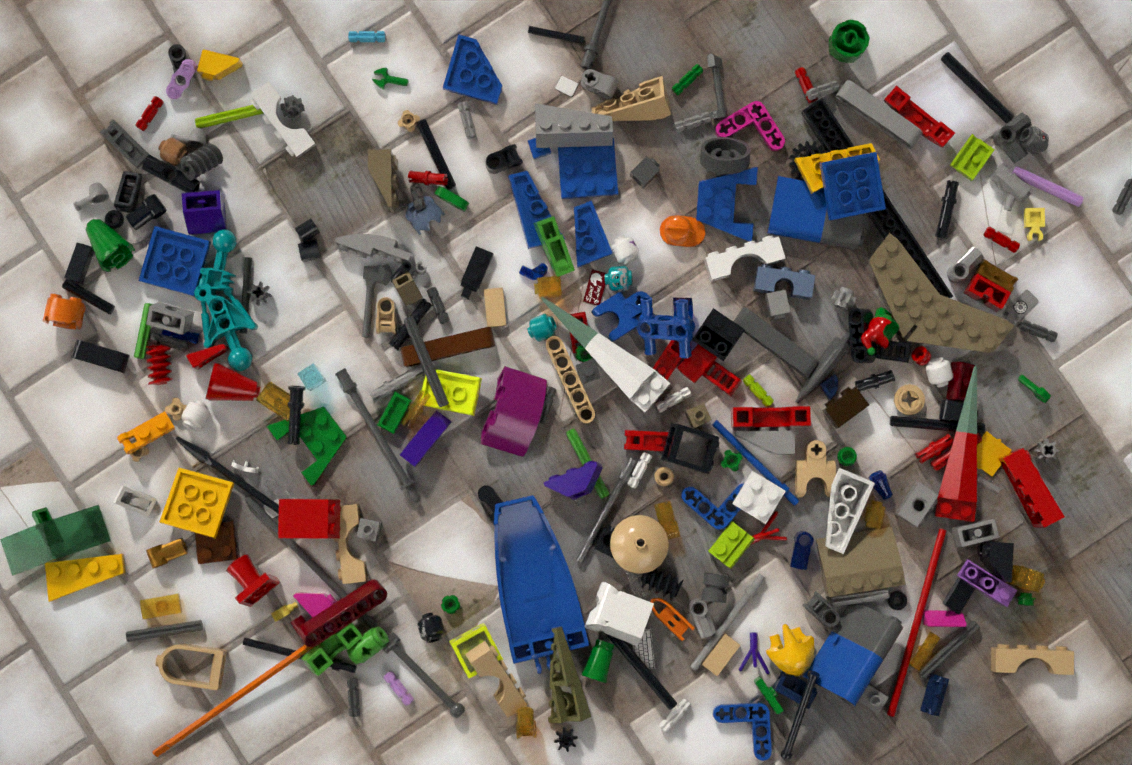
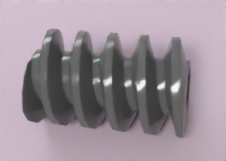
M209 143L184 156L180 161V168L187 179L194 180L201 174H205L212 168L217 167L218 164H222L223 155L217 146Z

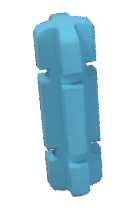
M349 31L348 39L349 42H385L386 34L384 31H377V33L374 31H359V33Z

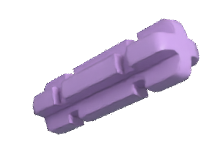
M389 671L384 675V680L390 683L392 690L399 698H402L403 704L405 706L413 702L414 698L410 693H407V689L400 680L395 678L396 675Z

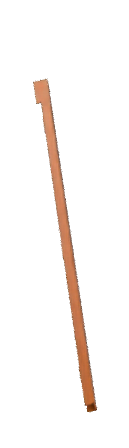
M302 646L153 750L152 753L156 757L160 756L170 747L183 740L314 647Z

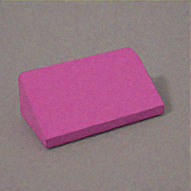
M925 610L923 613V624L928 627L966 626L962 611L960 614L941 610Z

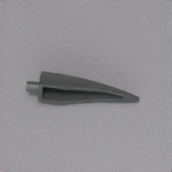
M846 332L841 339L835 337L818 360V365L803 385L795 401L797 404L828 376L851 347L847 343L850 341V334Z

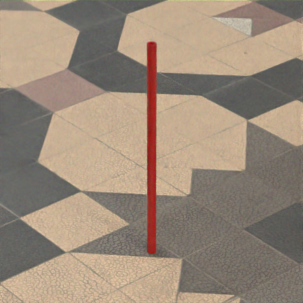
M939 528L888 708V716L895 717L947 532L944 529Z

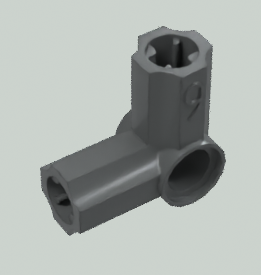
M1023 112L993 134L994 142L1003 148L1014 164L1028 154L1027 150L1021 147V142L1017 138L1024 129L1032 126L1031 119ZM1002 132L1006 133L1007 140L1002 137Z

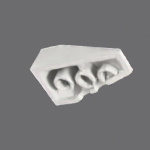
M838 469L831 485L826 547L844 554L875 484L874 482L850 471Z

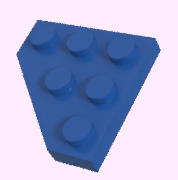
M458 34L443 84V90L498 105L503 87L490 62L482 51L477 39Z

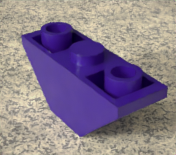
M588 461L583 464V467L578 469L571 468L566 471V474L551 476L548 481L543 483L547 488L575 500L592 492L603 467L596 461Z

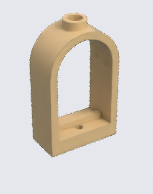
M177 644L167 648L161 655H157L155 665L159 667L161 676L169 683L219 690L222 686L227 650L191 644ZM175 649L214 654L209 683L174 677L167 668V659L170 653Z

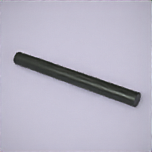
M245 257L241 302L247 313H249L250 294L247 291L250 290L252 258ZM247 328L240 329L239 333L247 334Z

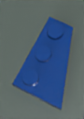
M592 201L574 207L577 268L612 255V250Z

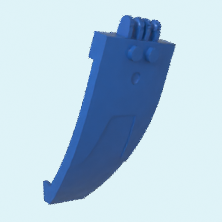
M534 495L495 504L494 542L497 583L513 664L534 659L537 673L541 674L542 667L539 658L546 657L547 668L550 671V655H553L551 644L554 643L552 628H563L570 651L589 646L578 596L560 545Z

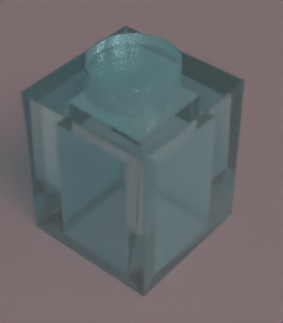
M314 363L297 373L309 391L314 390L327 381Z

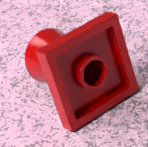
M248 554L236 559L226 569V572L244 589L235 599L239 604L252 607L281 583L276 576L266 572L260 575Z

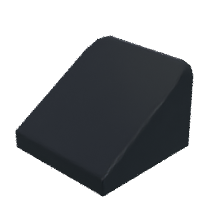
M317 239L298 244L302 262L321 258Z

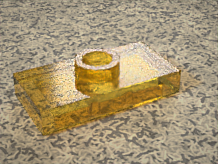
M179 593L140 600L142 619L182 613Z

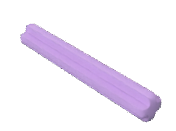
M1016 166L1012 172L1023 182L1077 207L1084 200L1083 196L1021 167Z

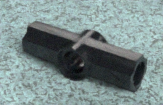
M149 155L143 162L142 170L186 193L197 192L200 188L201 182L199 180L187 179L182 171L152 155ZM174 171L175 177L168 179V174Z

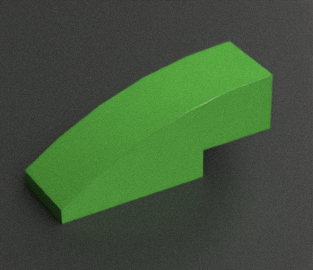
M548 217L533 223L556 277L575 271L555 217Z

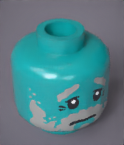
M626 266L610 267L608 273L605 274V285H609L611 291H626L633 284L632 270H629Z

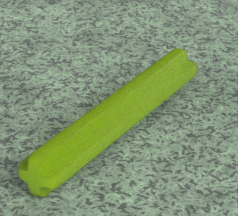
M249 105L196 118L195 125L201 129L264 114L261 108L257 110L254 105Z

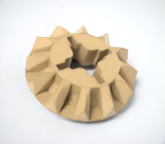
M907 384L896 391L894 403L896 409L902 414L914 415L923 408L925 396L919 387ZM907 394L910 395V398H917V400L911 402L910 406L908 402L902 401L907 398Z

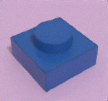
M536 138L528 140L533 160L551 154L550 148H536Z

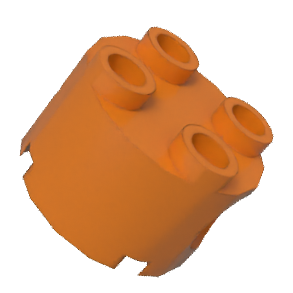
M50 294V298L47 299L43 322L49 324V321H52L53 326L73 330H76L77 327L80 330L86 306L79 298L70 297V300L63 299L61 295Z

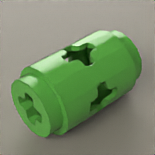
M381 627L371 628L362 635L363 637L349 650L347 649L349 658L355 664L366 662L386 647L389 638Z

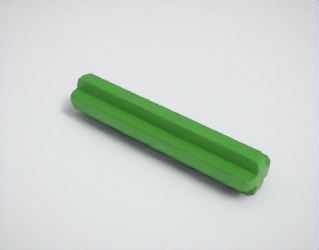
M151 303L144 304L134 357L137 359H145L146 346H148L152 327L146 324L149 306L153 305Z

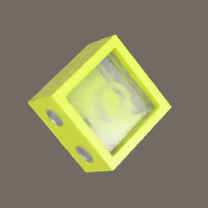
M484 623L449 641L468 678L477 675V672L465 654L482 642L486 641L489 647L493 645L499 654L496 658L498 661L503 660Z

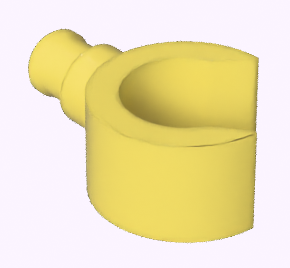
M294 602L293 604L284 605L272 612L271 615L276 622L289 615L295 608H298V604Z

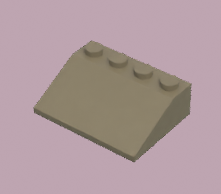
M892 527L853 533L844 554L826 547V537L816 539L826 597L906 585L903 566Z

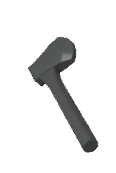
M388 264L364 266L363 279H366L367 287L362 337L370 338L375 284L378 282L386 286L392 277V271Z

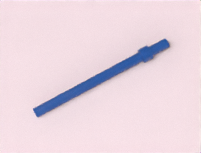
M718 420L712 424L767 480L785 490L783 496L792 505L795 506L799 502L789 491L790 488L785 483L782 484Z

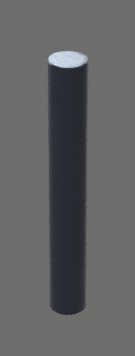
M533 26L528 28L529 34L579 44L584 43V36Z

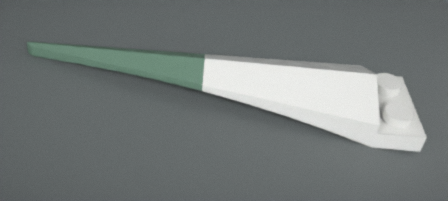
M541 297V300L617 386L643 412L646 413L670 386V383L656 370L546 298Z

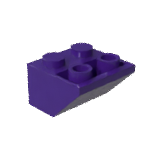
M220 190L181 193L183 215L189 235L217 233L219 230L227 229L225 197Z

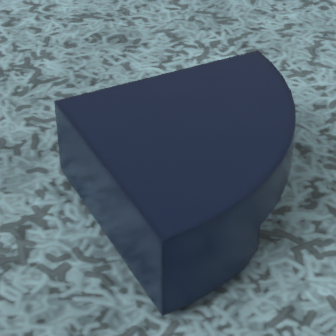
M836 374L819 384L828 400H831L838 390Z

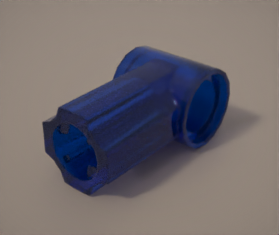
M799 531L795 534L790 567L807 570L811 546L814 543L813 536L810 533ZM802 535H807L809 538L808 543L805 545L799 543V538Z

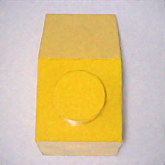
M203 49L197 72L205 80H220L241 68L243 63L240 58Z

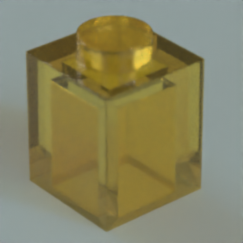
M560 276L537 278L538 283H534L535 295L539 294V299L541 297L546 299L562 297Z

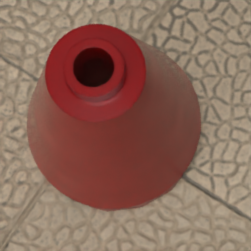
M214 363L205 399L209 401H253L254 397L258 398L260 387L257 386L258 382L219 363Z

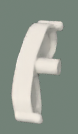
M233 460L231 465L234 468L249 473H258L259 467H248L249 462L246 461L244 466L235 463V460Z

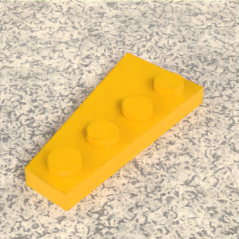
M872 143L843 150H834L803 158L799 157L795 158L794 161L812 194L823 189L819 163L876 151Z
M124 554L45 563L48 601L51 602L126 573Z

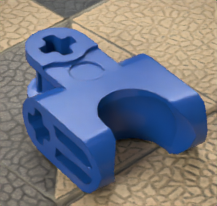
M621 291L593 308L591 313L595 317L602 316L605 313H614L618 317L619 324L617 328L611 331L608 336L611 342L618 340L637 328L639 323L638 315L642 313L641 304H636L637 298L649 297L647 293L639 291L626 299Z

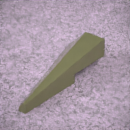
M555 627L552 628L554 643L551 644L553 660L550 661L549 689L552 690V699L549 701L551 716L548 717V722H582L590 718L591 714L563 628Z

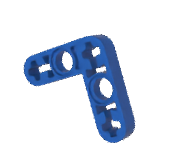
M744 483L739 484L718 508L694 487L684 488L681 492V498L684 503L713 528L723 529L741 510L737 507L734 512H729L726 509V504L729 501H734L735 498L732 496L734 494L737 496L740 491L739 489L742 488ZM694 491L693 496L696 499L700 496L702 500L697 502L694 507L692 504L695 502L692 499H685L687 496L685 492ZM703 502L707 503L710 507L709 512L706 514L699 511V505ZM713 509L717 511L714 513L716 517H723V525L718 524L716 526L714 524L716 520L713 517H710V520L706 518L713 512Z
M719 704L714 707L712 714L719 723L752 722L753 753L757 759L762 761L770 758L772 752L770 712L765 704ZM733 707V719H730V715H724L723 719L716 715V712H719L721 708H723L724 712H730L729 708ZM740 707L746 709V715L743 718H738L735 714L736 710ZM748 707H752V711H757L759 707H762L765 713L762 714V717L755 713L752 714L753 718H749L750 710ZM759 726H764L767 730L766 735L763 737L756 735V729ZM756 740H767V743L763 742V747L767 750L764 756L757 753V750L761 749L760 742L756 743Z

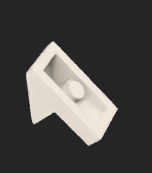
M122 485L113 503L149 517L157 499L137 491L133 487Z

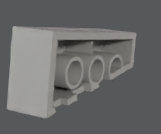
M535 103L536 148L612 146V116Z

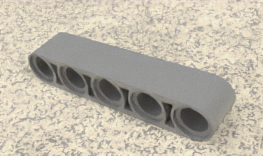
M846 80L836 94V98L841 103L908 149H912L923 134L922 130L850 80Z

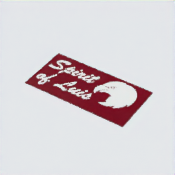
M592 269L583 302L594 305L601 303L605 288V274L607 273Z

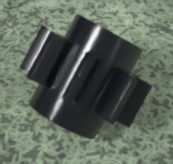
M563 726L561 733L559 731L555 732L559 736V738L554 739V743L559 742L560 744L558 750L564 747L569 752L571 745L576 747L573 740L577 739L578 736L572 735L573 728L567 731L565 726ZM563 735H567L568 738H571L568 740L567 744H565L563 740H560L563 739Z

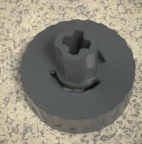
M729 137L712 138L701 145L700 164L705 169L715 172V177L743 172L749 167L751 148L747 143L739 139Z

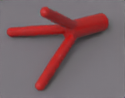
M778 511L774 512L760 533L752 536L755 540L751 545L763 539L787 540V537L769 536L779 532V528L766 532L778 515Z

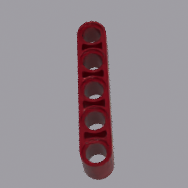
M370 580L302 624L298 629V635L307 647H315L384 602L388 593L378 580Z

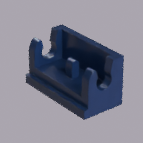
M781 671L773 689L800 704L806 682ZM815 687L813 688L807 709H810L818 693Z

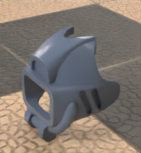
M424 196L425 208H421V211L416 209L412 212L415 208L413 202L407 204L406 219L410 221L419 235L421 234L419 230L430 231L429 222L431 220L440 223L441 214L445 215L442 209L434 203V199L429 196Z

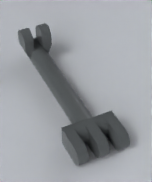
M709 54L707 56L708 67L713 72L718 110L710 113V118L718 121L727 118L720 74L723 65L720 57Z

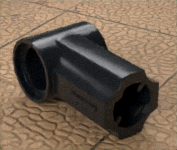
M152 194L142 201L141 206L125 217L135 230H138L150 220L161 217L167 209L157 195Z

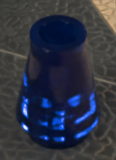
M879 470L868 477L870 481L875 483L873 488L883 500L893 496L886 473Z

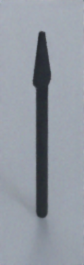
M176 437V440L199 462L208 464L279 514V505L211 458L206 450L180 437Z

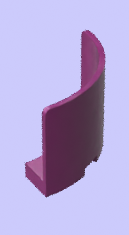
M504 366L497 378L494 400L497 401L495 410H490L486 423L481 430V444L523 457L532 442L541 417L547 381L543 378Z

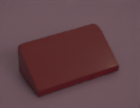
M951 362L953 378L948 381L947 399L965 401L975 365L965 362Z

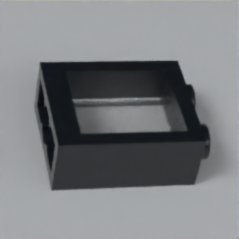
M671 423L661 460L700 473L709 474L714 466L713 458L715 452L719 448V437L681 424Z

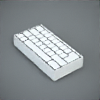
M651 629L644 630L638 646L633 645V651L648 669L655 668Z

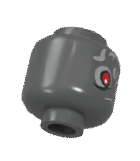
M1036 126L1026 128L1020 135L1021 147L1031 154L1037 155L1048 148L1049 136Z

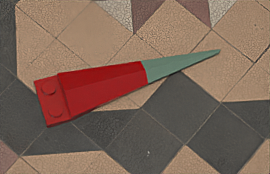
M976 366L973 368L939 489L935 510L936 517L971 522L975 520L977 505Z

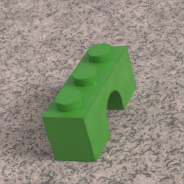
M350 623L312 648L301 659L313 674L319 676L333 664L332 660L338 653L345 649L349 650L363 636L354 624Z

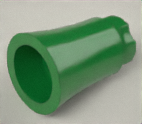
M597 639L581 675L607 684L614 644Z

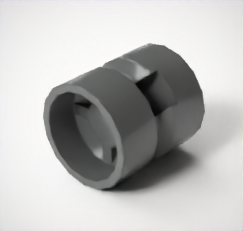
M704 573L703 584L706 587L702 589L701 600L726 603L727 592L725 588L728 587L729 576Z

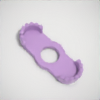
M185 59L182 61L177 72L172 75L171 82L166 88V94L169 98H180L184 89L190 85V80L198 68L195 61ZM182 75L185 77V85H178L176 83V76Z

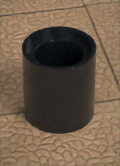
M311 218L295 228L304 243L320 233Z

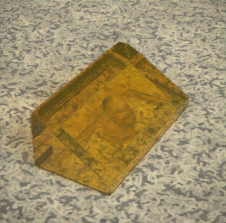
M268 382L256 401L289 421L290 408H288L287 402H289L290 394L274 383Z

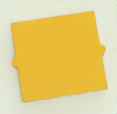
M985 431L981 437L982 442L977 444V469H982L992 477L1001 466L999 458L1009 454L1012 450L1003 444L1001 439H996Z

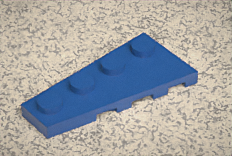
M528 171L511 174L508 178L527 248L540 247L542 244L533 223L552 216L548 211L547 205L539 195V191Z

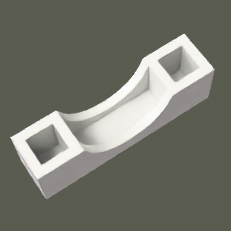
M269 81L250 94L253 98L251 103L257 110L261 108L265 114L262 116L268 125L273 124L276 129L274 134L280 141L284 139L288 145L285 148L291 156L296 155L299 158L316 145L304 128L290 129L279 121L277 108L282 98Z
M771 235L762 238V242L755 243L754 240L744 243V247L741 248L732 246L727 248L724 253L719 254L718 251L707 254L708 257L705 258L704 262L710 282L729 277L733 263L742 257H754L763 264L768 265L784 261L785 255L780 238H774Z

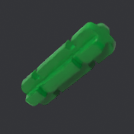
M696 64L691 69L692 71L689 70L679 80V83L672 87V91L677 96L703 73L700 65Z

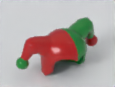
M882 307L877 308L875 317L870 321L868 329L861 336V342L867 348V353L869 355L875 354V348L872 347L871 341L886 349L891 338L899 331L900 326L890 312Z

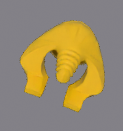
M783 624L784 648L779 634L769 637L771 646L766 650V654L786 674L800 676L811 667L813 662L814 638L812 635L805 636L800 627L791 630L787 624Z

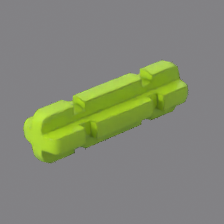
M747 375L743 379V383L750 387L751 392L759 400H762L761 403L765 407H769L774 402L773 398L767 395V392L758 382L754 381L755 379L752 375Z

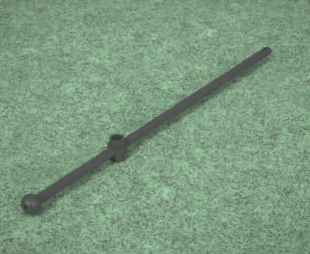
M248 497L246 503L278 535V524L252 498ZM281 538L341 599L348 595L292 538ZM367 613L360 617L370 629L380 627ZM394 632L388 635L389 642L383 650L387 654L392 650L450 708L451 716L459 718L464 713L465 707L461 703H455L398 646L401 639Z

